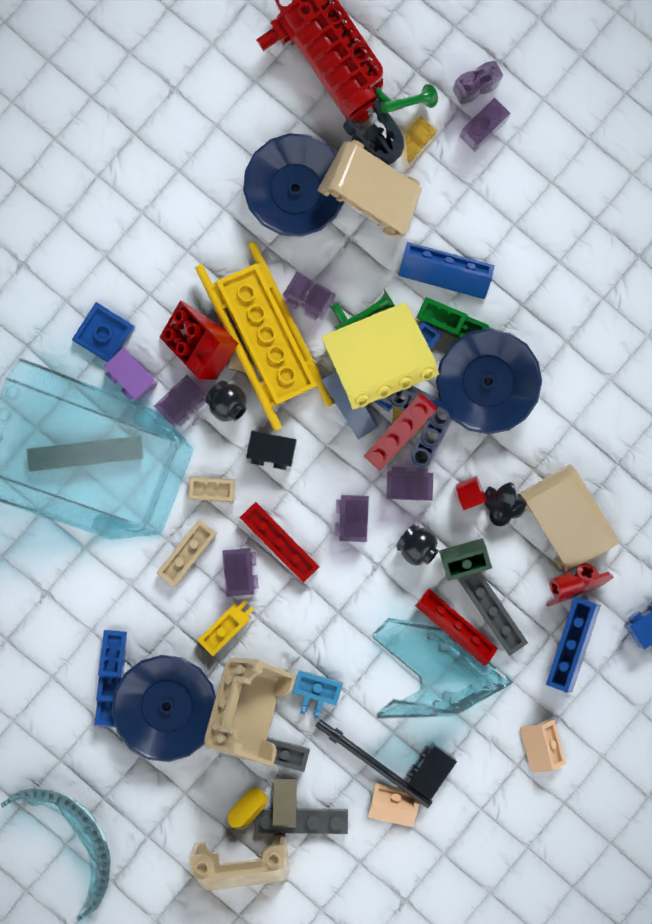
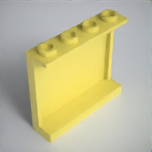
M406 302L321 336L326 352L330 356L348 396L352 410L364 407L378 399L386 398L393 393L408 389L415 384L430 380L439 375L436 360Z

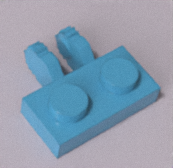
M299 670L292 693L305 696L300 714L305 715V712H307L310 698L318 700L313 713L314 718L317 719L320 716L323 702L336 706L343 682Z

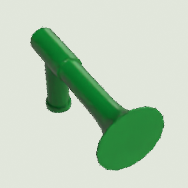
M431 84L423 86L422 92L418 95L396 100L389 98L380 88L374 90L376 98L382 102L380 108L383 113L393 112L419 103H424L427 107L433 108L438 102V93Z
M384 289V294L379 301L349 319L341 309L339 302L330 306V309H332L340 322V325L335 327L337 330L370 317L384 308L394 307L395 305Z

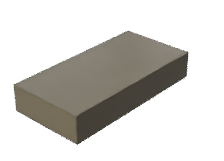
M274 779L273 827L296 828L297 779Z

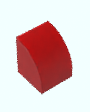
M477 475L456 484V491L463 511L488 501Z

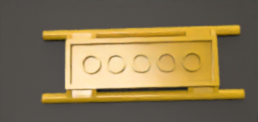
M254 241L247 245L256 262L252 266L221 278L213 284L203 264L196 266L195 270L224 329L239 343L235 352L274 432L283 428L273 409L278 404L317 387L326 407H330L335 403L323 385L322 376ZM225 308L228 309V311H229V313H230V315H231V317H232V319H233V321H234V323H235V325H236V327H237V329H238V331H239V333H240V335H241V337H242V339H243V342H244V344H245V346H246V348H247V350H248V352H249V354H250V356H251V358H252V360H253V362H254V364H255V366H256V368H257V370H258V372H259V374H260V376H261V378H262V380H263L262 382H260V380H259V378H258V376H257V374H256V372H255V370H254V368H253V366H252V364H251V362H250V360H249V358H248V356H247V354H246V352H245V350H244V348H243V345H242V343H241V341H240V339H239V337H238V335H237V333H236V331H235V329H234V327H233V325H232V323H231V321H230V319H229V317H228V315H227V313H226V311H225Z

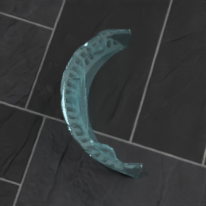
M46 789L20 790L5 799L0 804L2 808L15 801H25L32 806L44 805L66 818L88 851L91 879L85 903L76 916L77 920L80 921L98 908L108 887L111 861L105 834L96 823L94 816L71 797Z

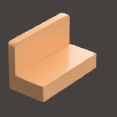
M554 719L546 720L538 725L520 728L531 772L554 771L566 764Z
M375 783L368 817L412 827L418 813L419 802L400 788Z

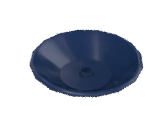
M289 133L270 139L254 152L245 169L243 192L249 211L262 226L279 235L302 237L321 231L338 216L344 204V201H337L336 197L330 193L326 197L317 191L337 154L327 143L311 135ZM296 185L299 186L300 190L293 192L291 188Z
M491 328L469 332L452 343L440 360L439 375L436 377L439 399L450 404L454 409L453 421L469 431L483 434L509 431L526 420L538 403L542 386L539 361L528 344L510 332ZM486 377H491L493 380L489 386L484 384Z
M159 655L141 660L123 675L114 691L112 716L116 731L130 750L147 760L171 762L189 757L205 744V735L216 694L213 684L201 668L182 657ZM168 702L171 705V709L165 710L163 703Z

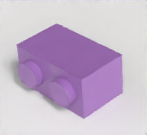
M122 348L103 366L108 371L105 375L114 384L118 381L124 387L121 392L129 400L134 398L139 401L158 383L125 348Z

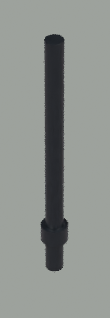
M319 719L315 726L328 735L329 740L335 744L339 743L427 809L433 802L432 800L411 787L404 779L346 738L337 727L334 729L322 719Z

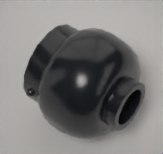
M225 380L215 384L205 398L210 412L223 422L237 421L244 415L247 409L245 406L247 399L242 389L235 384H228Z
M415 524L405 531L396 545L397 550L401 551L402 557L414 566H420L423 563L428 565L439 551L436 549L438 542L435 535L430 530L422 527L419 528Z

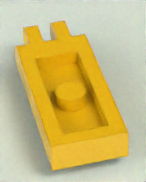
M246 600L239 606L234 603L197 640L212 656L251 620L248 615L254 608L251 606L246 612L242 610L248 603Z

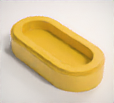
M252 788L247 791L228 814L229 825L237 830L247 828L266 807V793L258 788Z

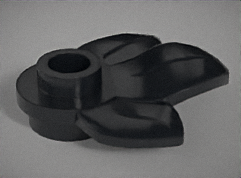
M512 482L502 485L498 490L491 486L486 489L485 496L488 501L485 502V506L490 510L489 517L494 525L505 526L511 519L519 518L524 513L527 503L516 500V490ZM499 511L502 512V517L500 519H498L497 517Z

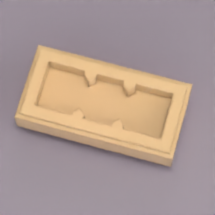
M189 476L188 499L234 502L236 480Z

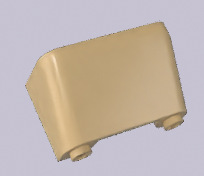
M356 140L343 142L317 191L326 197L330 193L336 197L337 201H344L378 223V227L384 228L383 233L389 237H404L409 229L422 188L419 186L420 182L413 177L407 178L366 151L362 143Z
M571 464L559 468L518 493L520 497L518 500L527 503L525 511L528 510L530 513H533L555 549L556 558H554V561L560 570L564 569L565 572H568L619 544L616 534L578 472Z
M235 657L229 659L223 669L206 731V747L220 753L273 767L276 757V746L267 741L278 696L286 697L292 692L296 675L260 660Z
M286 833L274 834L272 844L264 847L262 859L220 863L219 852H211L207 848L206 842L194 843L189 856L192 874L201 888L205 890L282 882L288 877L290 869Z

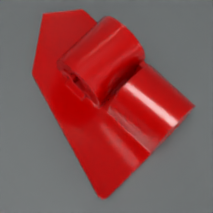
M587 563L581 564L574 575L566 573L549 581L550 591L555 600L546 605L550 607L593 591L605 585L614 576L610 572L599 575L594 566Z

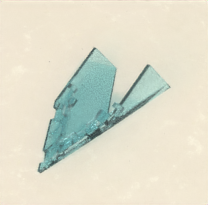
M388 618L373 633L374 640L420 678L419 691L402 700L393 699L376 714L377 718L456 716L514 683L508 677L504 679L495 671L496 667L490 662L483 666L441 628Z

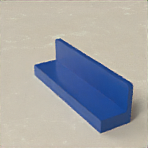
M407 242L398 276L485 299L492 280L494 265Z

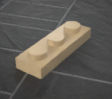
M199 519L157 571V574L175 587L217 535V532Z

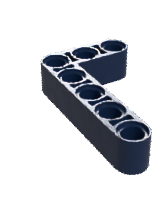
M411 386L408 389L401 390L405 394V399H400L396 393H393L380 400L404 411L422 393L438 408L426 421L411 454L412 463L416 467L424 468L435 457L455 413L450 404ZM437 411H443L447 415V419H440ZM428 431L435 432L437 439H431ZM419 451L427 453L428 459L421 458Z

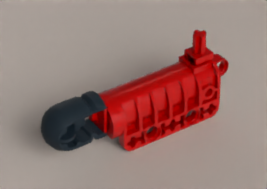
M275 0L280 13L277 15V19L270 22L272 29L256 39L259 47L265 51L278 41L282 45H285L287 42H290L292 46L296 44L345 117L346 121L343 124V128L347 134L352 136V140L362 143L366 151L388 165L394 163L402 155L404 138L390 114L381 111L382 102L376 100L374 90L376 88H383V67L338 0H292L288 6H282L279 0ZM375 112L379 123H382L386 128L387 138L382 134L384 128L373 124L366 129L368 136L367 140H365L356 124L360 121L364 123L370 119L369 115ZM371 140L375 144L373 147L374 151L371 149Z

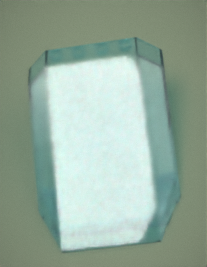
M20 358L6 377L0 392V502L108 539L163 534L194 448L161 412Z

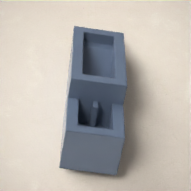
M336 371L322 379L323 385L358 440L377 428L365 406L352 410L348 396Z

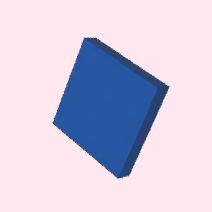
M95 302L72 338V341L102 360L109 362L121 350L135 326Z

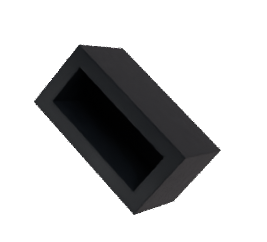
M251 430L246 458L251 459L250 464L264 466V462L273 463V468L286 470L287 466L292 467L297 439Z
M434 742L430 746L426 745L419 755L421 759L418 764H413L406 773V776H408L406 779L407 783L430 800L457 763L455 757Z

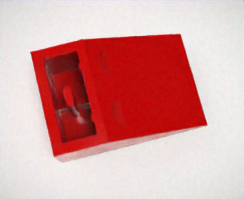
M181 300L159 336L198 379L207 380L218 379L239 344L224 328Z

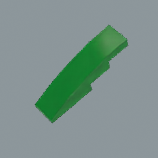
M425 297L416 317L458 339L469 332L491 328L488 324L471 318L464 312L428 297Z

